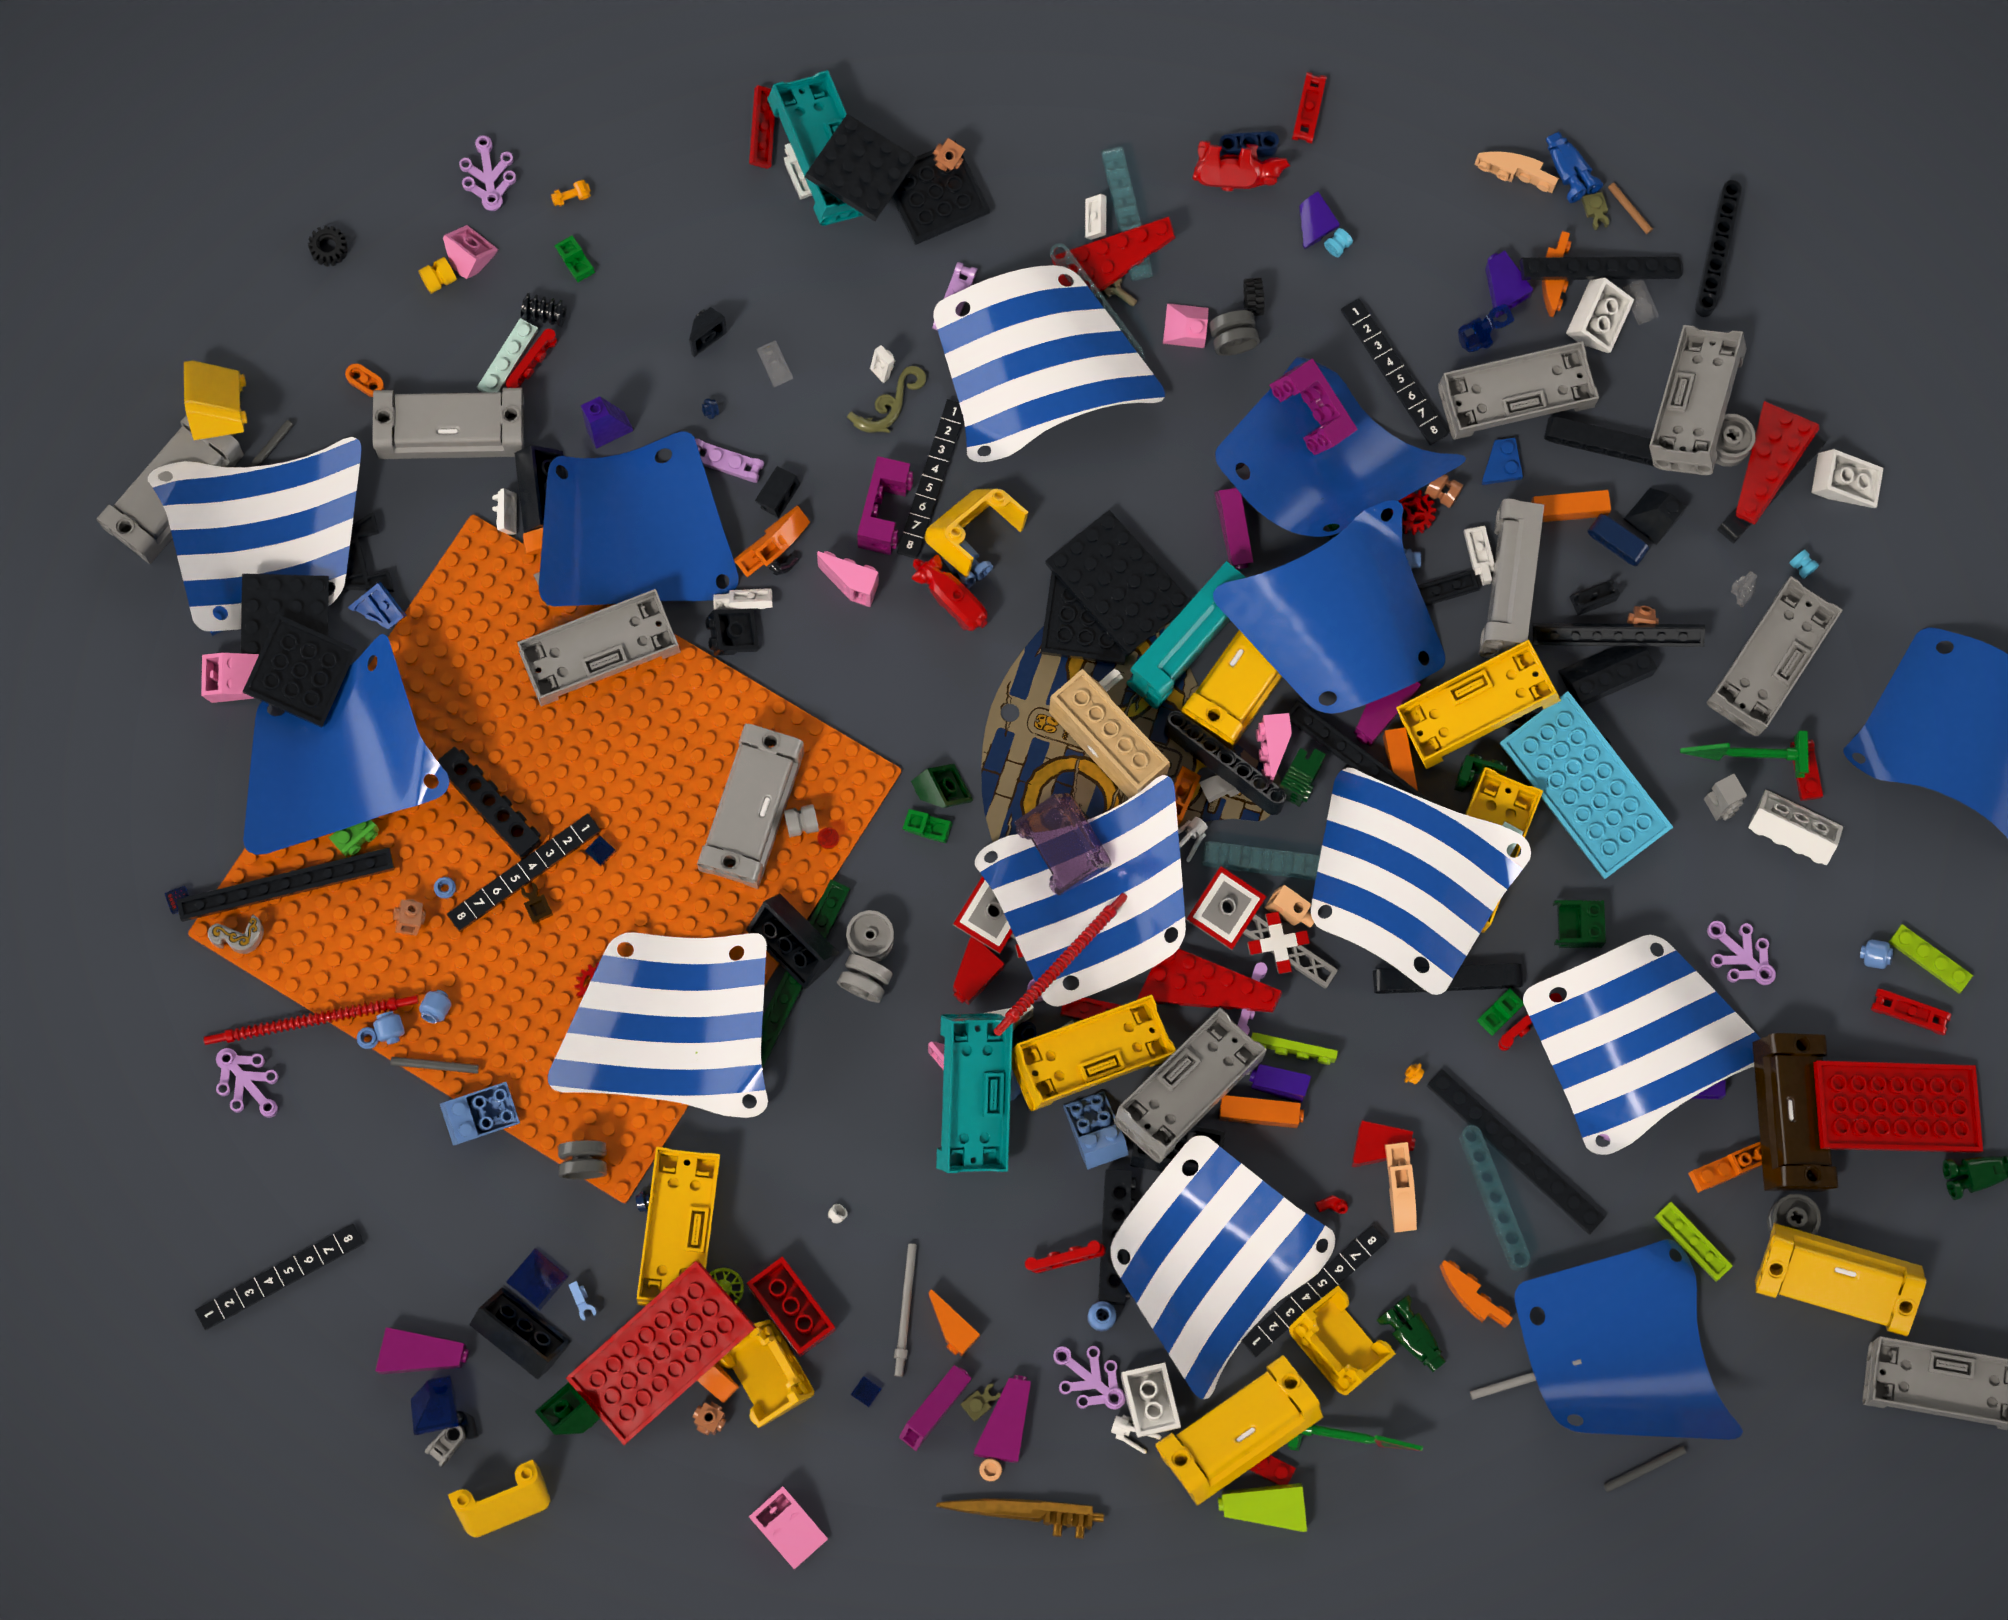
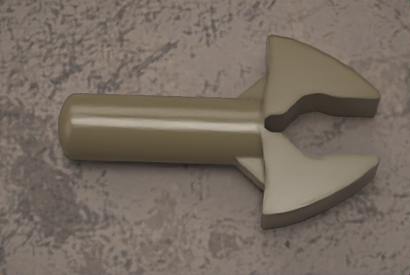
M1121 278L1113 283L1114 287H1107L1103 290L1108 299L1111 295H1117L1132 307L1137 303L1134 297L1121 289L1120 284L1123 280Z

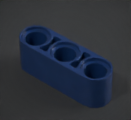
M1270 131L1225 134L1219 142V146H1222L1220 156L1227 154L1239 156L1241 149L1246 148L1244 144L1250 143L1258 145L1256 151L1257 158L1270 157L1277 152L1279 138L1276 133ZM1271 142L1273 146H1266L1264 143ZM1229 144L1233 148L1226 149L1224 148V145Z
M1600 514L1587 530L1594 540L1632 566H1638L1649 551V546L1644 541L1604 514Z

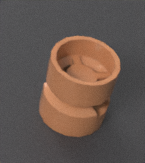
M1444 474L1430 482L1425 494H1428L1433 499L1439 498L1441 504L1451 508L1464 485L1454 479L1450 481L1449 477ZM1445 486L1449 489L1447 494L1442 492Z

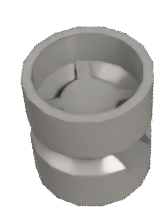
M813 804L802 806L799 811L796 808L784 810L789 838L800 836L803 831L807 834L819 832Z

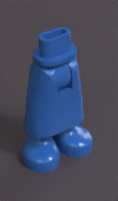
M1560 132L1552 134L1545 139L1549 145L1548 150L1563 185L1570 184V190L1567 194L1569 203H1575L1585 193L1587 195L1594 194L1603 187L1602 181L1590 174L1592 168L1583 156L1568 142L1567 138L1562 137Z

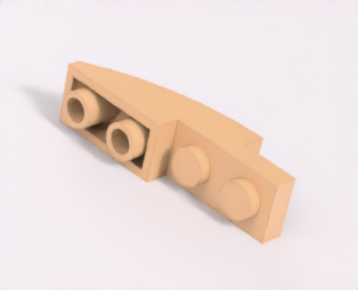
M1483 152L1478 154L1475 165L1480 170L1491 172L1503 181L1508 180L1512 182L1514 177L1517 176L1522 182L1534 184L1544 192L1553 193L1559 179L1541 170L1543 162L1520 154Z
M1408 1142L1385 1145L1394 1232L1417 1230L1412 1164H1410Z

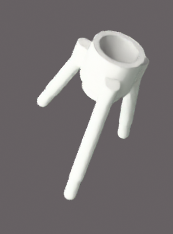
M1195 817L1192 821L1188 820L1178 829V834L1184 830L1187 833L1179 843L1180 848L1190 837L1192 839L1197 838L1186 859L1187 862L1191 861L1199 844L1206 836L1204 832L1208 829L1207 824L1198 817Z
M1125 1415L1122 1417L1116 1416L1111 1433L1116 1434V1439L1122 1440L1136 1450L1146 1454L1147 1450L1125 1437V1435L1129 1436L1131 1431L1135 1432V1428L1132 1426L1133 1423H1130L1133 1422L1132 1418ZM1158 1434L1148 1435L1152 1438L1161 1439V1435Z

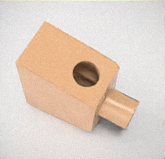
M1286 885L1276 889L1264 907L1271 913L1279 911L1280 918L1293 926L1300 922L1308 927L1314 924L1311 913L1308 911L1311 904Z

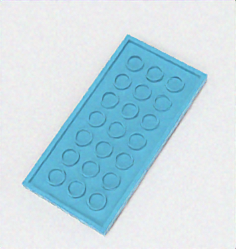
M1567 691L1560 697V702L1543 709L1499 744L1533 787L1543 790L1542 800L1602 878L1606 879L1671 830L1673 826L1569 691Z

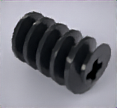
M527 293L521 307V318L525 315V319L529 320L533 315L534 321H538L541 317L542 323H546L549 319L550 325H554L557 321V325L562 327L566 317L567 306L563 307L562 300H559L558 304L555 305L554 298H551L550 302L547 303L545 296H543L541 302L538 300V295H535L533 300H531L530 293Z

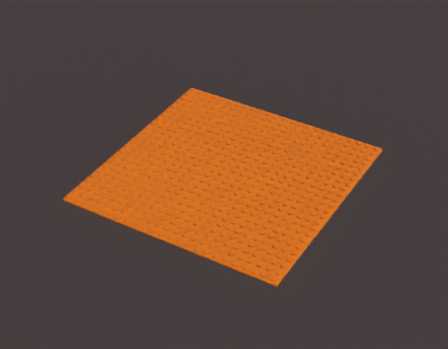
M471 515L405 611L406 617L396 624L388 638L417 729L428 749L437 761L454 746L459 751L463 749L470 757L468 761L472 766L477 764L484 772L482 777L487 782L491 780L498 788L496 792L501 797L505 795L513 804L511 808L515 813L519 810L527 819L525 821L526 825L529 828L533 826L540 833L541 845L535 850L587 813L601 830L599 834L524 886L526 893H532L533 887L531 883L536 884L538 888L537 896L544 894L553 916L533 924L524 905L529 899L522 895L520 889L463 931H458L447 916V913L519 863L521 859L449 782L447 791L435 800L371 819L379 828L378 835L372 841H366L360 846L361 850L356 855L390 848L395 870L197 918L190 928L188 935L314 1014L315 1012L321 1014V1011L327 1013V1010L333 1012V1009L338 1011L340 1007L345 1009L346 1006L351 1008L352 1005L357 1007L358 1004L363 1006L364 1003L369 1005L371 1001L373 1003H376L377 1000L382 1002V999L388 1001V998L391 997L399 999L418 995L419 1004L398 1007V1010L393 1011L394 1014L400 1015L405 1030L404 1035L399 1037L400 1041L391 1045H387L386 1041H379L372 1048L374 1051L391 1060V1057L479 1065L478 1074L400 1067L452 1099L507 1082L520 1123L503 1130L558 1164L565 1161L558 1157L559 1144L572 1141L605 1142L607 1155L600 1160L607 1163V1175L584 1180L618 1201L627 1203L655 1160L656 1147L664 1146L689 1105L618 1094L563 1093L555 1091L549 1085V1070L582 998H577L576 996L580 992V990H575L574 985L580 984L576 977H582L581 970L583 969L587 972L589 964L592 968H596V963L600 962L608 944L614 938L624 933L635 932L681 938H716L749 934L746 928L763 902L779 893L808 920L821 900L830 879L833 880L899 778L901 768L676 634L674 635L678 642L680 653L662 659L660 656L558 696L559 700L541 707L520 656L517 642L615 604L547 606L540 597L539 586L534 577V574L540 572L541 554L525 555L523 543L497 530L496 527L478 516ZM376 656L368 666L369 671H373L377 666ZM744 724L756 725L798 738L804 742L805 753L785 810L796 808L799 811L802 806L813 804L819 832L807 834L803 831L800 836L789 838L785 815H783L759 889L721 876L701 872L698 870L697 865L739 748L738 742ZM459 768L456 774L464 775L467 772V768ZM427 774L424 777V784L428 788L433 789L438 786L439 781L435 775ZM473 783L470 789L476 791L480 789L481 784ZM488 798L484 805L492 806L495 803V799ZM507 813L501 814L498 820L502 822L507 821L510 815ZM516 829L513 832V836H522L524 830ZM333 833L268 854L255 855L248 852L245 848L217 889L346 857L329 839ZM599 840L600 844L602 840L605 842V852L610 848L613 850L601 864H598L588 854V851ZM441 877L451 878L456 885L455 893L450 898H440L434 891V884ZM443 885L441 890L443 892L448 891L449 886ZM412 899L423 903L422 911L426 912L424 924H421L417 936L395 932L396 920H393L394 908L399 907L401 900ZM252 915H255L261 921L264 929L260 944L254 951L248 954H239L233 951L227 942L224 943V948L220 949L214 946L208 938V929L216 923L244 934ZM622 942L618 945L617 952L622 957H629L633 954L634 948L630 943ZM734 946L729 952V957L735 961L741 959L744 955V949L741 946ZM767 951L764 987L779 966V963ZM590 977L586 980L584 988L589 984ZM442 990L448 995L452 1004L443 1021L435 1024L429 1023L421 1017L419 1006L427 992ZM376 1011L374 1015L369 1013L368 1016L363 1014L362 1017L359 1015L356 1018L351 1016L350 1019L346 1017L344 1021L341 1019L338 1022L332 1020L330 1024L357 1040V1034L361 1029L365 1027L374 1029L373 1023L377 1020L376 1016L380 1014ZM367 1035L364 1038L365 1042H370L372 1040L371 1035Z

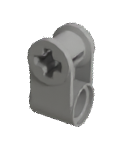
M457 1424L448 1425L429 1444L425 1453L432 1455L439 1462V1466L443 1467L466 1439L464 1428ZM458 1429L460 1436L457 1440L452 1441L449 1434L451 1430Z

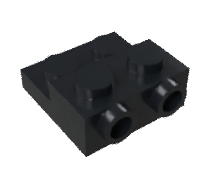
M754 609L713 610L706 618V629L711 631L708 645L709 649L713 650L714 656L734 655L737 652H757L759 650Z

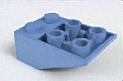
M507 1082L440 1104L453 1146L520 1123Z
M1104 1091L1063 1105L1087 1170L1128 1155L1126 1140L1122 1131L1114 1122L1115 1115Z

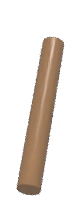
M1612 183L1608 189L1642 230L1649 234L1653 230L1652 227L1617 185Z

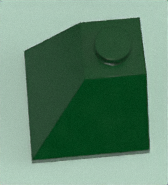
M954 763L928 768L911 781L920 800L942 808L973 801Z
M569 1382L535 1411L554 1435L584 1433L600 1419Z

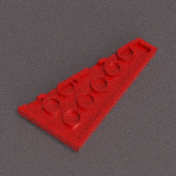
M1169 217L1062 252L1051 256L1053 265L1063 266L1078 274L1095 295L1099 291L1105 290L1127 274L1128 270L1136 264L1138 266L1144 261L1143 259L1153 252L1156 253L1176 237ZM1061 274L1058 277V281L1063 286L1069 287L1074 283L1070 275Z
M1764 401L1755 435V443L1751 450L1736 510L1738 518L1754 525L1757 523L1820 429L1819 424Z
M1178 949L1173 955L1152 967L1137 1000L1152 995L1157 1004L1169 1003L1179 1004L1180 1006L1223 1007L1225 1009L1236 1008L1247 1009V1011L1274 1012L1282 991Z

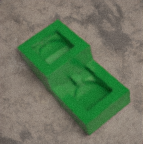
M573 236L554 245L577 283L595 273L593 266Z
M909 809L903 830L934 841L947 843L952 822L932 817L928 813Z
M1508 989L1477 1022L1493 1036L1524 1006L1523 1001L1511 989Z

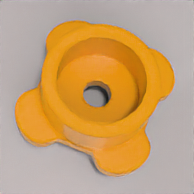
M1415 1063L1410 1065L1405 1072L1404 1082L1407 1083L1409 1081L1410 1083L1417 1084L1424 1074V1070L1421 1068L1422 1064L1419 1063L1417 1065Z

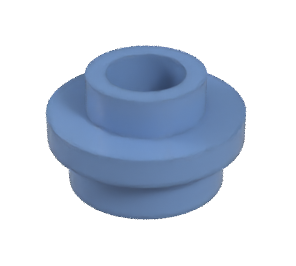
M441 877L434 884V891L440 898L447 899L455 893L456 885L449 877ZM448 885V891L443 892L441 890L442 886Z
M365 1027L358 1032L357 1042L360 1047L372 1049L378 1044L379 1040L377 1039L375 1029ZM367 1035L372 1036V1040L370 1042L364 1041V1038Z

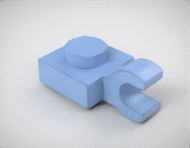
M577 1281L569 1284L579 1309L580 1318L586 1321L584 1316L586 1310H591L594 1317L597 1316L596 1309L585 1301L588 1295L584 1285L579 1286Z

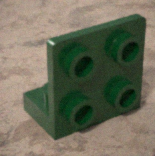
M1466 755L1460 766L1454 790L1463 792L1465 786L1469 787L1474 774L1480 775L1485 767L1495 770L1504 776L1507 766H1504L1502 762L1497 760H1491V762L1483 760L1479 755Z

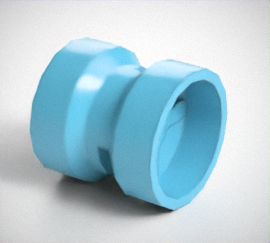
M1338 228L1334 232V237L1328 238L1324 242V246L1333 256L1340 257L1344 248H1348L1353 243V239L1345 230Z
M1806 550L1801 551L1789 562L1793 568L1799 570V575L1803 579L1819 567L1815 560L1810 559V554Z

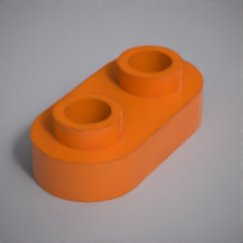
M351 364L347 367L345 376L348 383L361 392L373 397L374 390L370 389L372 385H377L375 390H384L382 379L361 364ZM355 374H360L358 379L353 378Z

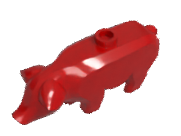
M1201 140L1198 144L1199 160L1194 169L1193 180L1199 181V183L1205 186L1222 187L1221 189L1224 191H1233L1234 188L1251 189L1263 185L1272 186L1277 183V179L1282 171L1291 165L1286 158L1259 160L1256 153L1258 145L1247 144L1246 148L1241 149L1239 156L1231 154L1220 156L1222 146L1211 145L1210 141Z
M935 555L929 561H922L920 559L913 561V567L917 572L912 576V579L917 583L929 585V590L937 603L944 607L951 616L956 618L958 625L963 630L974 631L978 627L983 629L987 625L988 613L985 607L954 575L941 571L943 564L939 555Z

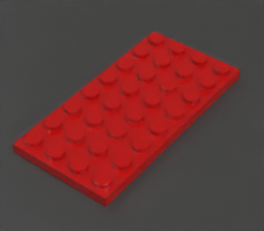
M1848 1061L1813 1062L1820 1149L1980 1153L1983 1151L1976 1065Z
M697 1260L571 1372L566 1379L620 1442L625 1445L756 1327Z

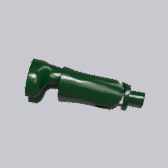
M2008 1156L1962 1159V1165H1957L1953 1159L1944 1160L1943 1176L1945 1179H1952L1967 1174L1969 1176L1965 1179L1948 1181L1946 1183L1951 1198L1959 1200L1963 1197L1965 1189L1973 1193L2008 1179Z
M1408 1294L1393 1306L1405 1318V1323L1400 1320L1393 1308L1382 1314L1376 1321L1380 1325H1391L1395 1329L1392 1335L1416 1359L1424 1362V1366L1427 1365L1434 1372L1446 1360L1442 1357V1351L1439 1350L1436 1339L1421 1314L1418 1312L1414 1315L1412 1312V1298Z

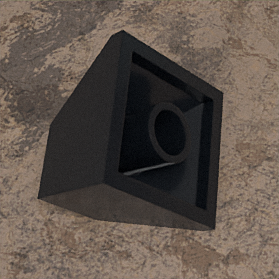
M712 307L707 310H701L693 321L689 341L691 354L694 357L727 333L725 317Z
M1649 488L1625 516L1624 520L1657 545L1682 516L1687 506L1669 493Z

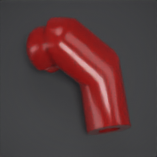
M1335 1195L1315 1202L1319 1213L1327 1209L1340 1214H1345L1348 1211L1347 1202Z

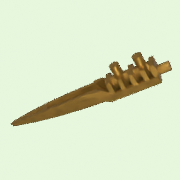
M969 1499L944 1501L936 1504V1507L992 1517L1040 1522L1043 1519L1044 1525H1053V1536L1061 1537L1062 1526H1067L1069 1528L1076 1527V1539H1084L1085 1528L1091 1529L1092 1521H1104V1514L1093 1513V1506L1025 1499Z

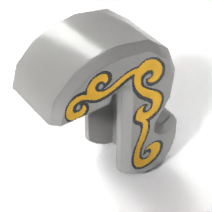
M252 915L244 934L216 923L208 929V938L214 946L220 949L224 948V943L227 942L233 951L239 954H248L254 951L260 944L264 929L261 921L255 915Z

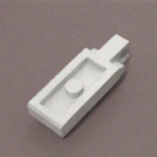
M790 143L786 144L784 149L787 157H784L785 166L801 200L812 196Z
M1485 526L1464 529V536L1475 575H1480L1482 586L1489 585L1492 581L1490 572L1494 571L1495 563Z
M772 589L729 590L728 594H716L713 596L714 610L772 608Z

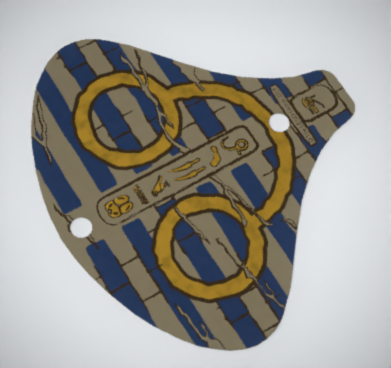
M1170 623L1132 654L1126 655L1125 665L1040 654L1044 626L1027 644L1002 681L991 705L985 727L981 765L984 813L993 842L1010 835L1046 832L1064 828V822L1079 810L1084 811L1091 819L1129 800L1049 713L1051 695L1082 669L1097 682H1100L1114 669L1120 672L1123 678L1107 693L1111 700L1168 759L1170 764L1167 776L1173 782L1182 766L1195 773H1198L1201 768L1207 767L1167 737L1164 732L1168 715L1173 711L1181 712L1182 707L1192 693H1195L1198 689V684L1190 667L1174 683L1173 691L1158 709L1151 707L1126 684L1127 680L1133 676V673L1130 671L1131 667ZM1006 704H1014L1019 709V717L1013 722H1007L1001 717V709ZM1238 744L1232 749L1234 753L1260 773L1261 770H1264L1262 762L1253 758ZM1276 772L1273 782L1280 787L1281 779ZM1198 782L1185 815L1178 825V829L1188 820L1192 821L1195 817L1200 818L1204 822L1225 819L1263 821L1270 814L1266 813L1242 793L1232 797L1227 794L1209 803Z

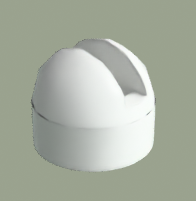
M834 1204L828 1212V1218H831L833 1223H841L848 1215L847 1210L840 1204Z

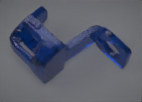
M1503 304L1495 307L1485 316L1483 321L1479 317L1471 321V323L1461 326L1458 329V337L1462 348L1466 349L1469 353L1478 351L1481 348H1490L1494 343L1490 336L1494 328H1503L1514 322V317L1508 306ZM1497 312H1505L1507 319L1504 322H1494L1493 318H1495ZM1473 328L1474 334L1467 337L1464 331Z

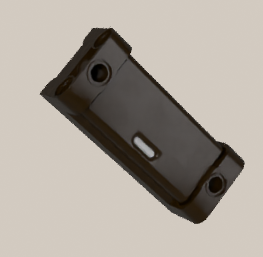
M1773 1033L1752 1042L1764 1191L1823 1192L1838 1188L1837 1167H1831V1149H1820L1813 1062L1823 1061V1057L1827 1056L1826 1035Z

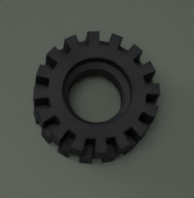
M325 225L323 230H321V227H318V232H312L313 237H309L310 243H308L313 259L317 260L320 265L324 263L325 266H329V263L335 266L336 261L341 263V258L345 259V252H348V245L344 234L341 233V230H336L334 226H331L329 229L328 225ZM330 239L336 243L335 249L331 252H323L320 249L321 243L325 240Z
M1244 279L1245 310L1251 311L1254 316L1264 315L1265 304L1262 279Z

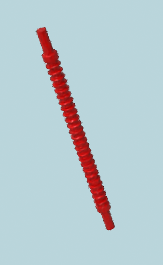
M1121 893L1111 905H1107L1096 916V919L1085 928V931H1082L1081 935L1067 947V950L1060 955V958H1057L1056 962L1052 963L1049 970H1046L1038 978V981L1027 990V993H1024L1023 997L1012 1006V1009L1006 1012V1017L994 1029V1033L997 1036H1000L1012 1023H1016L1020 1019L1023 1012H1026L1027 1008L1034 1004V1000H1037L1038 996L1045 992L1049 985L1060 976V973L1071 964V961H1074L1078 953H1081L1089 945V942L1096 937V934H1099L1100 930H1103V927L1116 916L1117 910L1127 900L1126 894Z
M418 995L399 999L391 997L388 998V1001L382 999V1002L377 1000L376 1003L371 1001L369 1005L364 1003L363 1006L358 1004L357 1007L354 1005L351 1008L346 1006L345 1009L340 1007L338 1011L336 1009H333V1012L327 1010V1013L321 1011V1014L315 1012V1015L309 1013L308 1017L303 1015L302 1018L297 1016L296 1019L291 1017L290 1020L287 1018L284 1021L279 1019L278 1022L273 1020L271 1024L266 1022V1025L260 1023V1026H257V1024H254V1027L248 1025L247 1028L242 1026L241 1030L239 1028L235 1030L227 1029L224 1033L204 1036V1044L208 1045L224 1041L231 1043L235 1042V1039L238 1041L241 1038L246 1040L248 1036L252 1039L254 1035L256 1037H259V1034L265 1036V1033L271 1035V1032L277 1034L279 1030L282 1033L284 1029L289 1031L290 1028L295 1030L296 1027L299 1029L302 1026L307 1028L308 1025L313 1027L315 1023L320 1025V1022L326 1024V1021H329V1023H332V1020L338 1022L339 1019L344 1021L346 1017L350 1019L351 1016L356 1018L357 1015L360 1017L363 1014L368 1016L369 1013L374 1015L376 1011L379 1014L382 1010L384 1012H387L388 1009L395 1011L398 1010V1007L419 1004Z

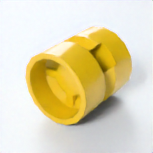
M445 257L433 262V266L427 265L418 270L420 277L431 294L441 289L442 284L447 286L457 280Z

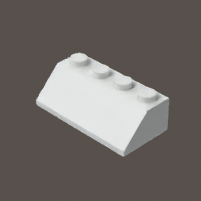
M1766 789L1748 827L1755 834L1764 835L1772 839L1774 843L1785 845L1795 853L1808 856L1814 862L1822 863L1826 866L1838 846L1843 826Z

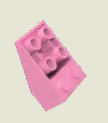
M818 551V567L850 601L871 607L879 586L878 571L869 565H864V567L857 565L855 561L849 558H844L843 560L837 558L831 552L824 551L822 553Z
M214 653L202 655L201 696L211 703L254 699L242 693L259 654Z
M1289 713L1264 715L1261 723H1258V729H1256L1257 742H1261L1259 761L1263 762L1264 770H1261V773L1272 782L1292 734Z
M781 1487L749 1516L752 1522L793 1569H796L828 1540L784 1487Z

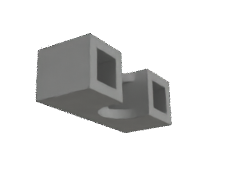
M1732 774L1716 782L1712 787L1713 791L1706 795L1704 801L1716 821L1722 818L1726 821L1736 815L1735 812L1744 804L1743 801L1747 794L1735 774Z

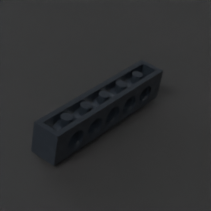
M454 746L438 760L439 764L447 772L449 782L512 851L523 860L541 845L540 833L533 826L529 828L526 825L525 821L527 819L519 810L515 813L511 808L513 805L505 795L501 797L496 792L498 788L491 780L487 782L482 777L484 772L477 764L472 766L468 761L470 757L463 749L459 751ZM459 768H467V772L464 775L456 774ZM473 783L481 784L480 789L476 791L471 790L470 787ZM488 798L495 799V803L492 806L484 805ZM507 813L510 815L507 821L502 822L498 820L501 814ZM516 829L524 830L520 837H514L513 832Z
M1105 1170L1101 1244L1105 1246L1106 1252L1100 1257L1098 1302L1105 1301L1111 1305H1125V1300H1130V1293L1123 1281L1121 1280V1284L1114 1287L1110 1285L1109 1278L1112 1276L1119 1277L1113 1263L1110 1261L1111 1245L1113 1242L1111 1235L1118 1232L1135 1207V1199H1131V1190H1135L1136 1177H1132V1171ZM1116 1189H1122L1125 1191L1126 1196L1118 1199L1114 1196L1113 1192ZM1119 1210L1124 1213L1125 1217L1123 1220L1117 1221L1113 1218L1112 1213ZM1121 1249L1117 1254L1122 1257L1121 1264L1126 1265L1130 1254L1127 1250Z

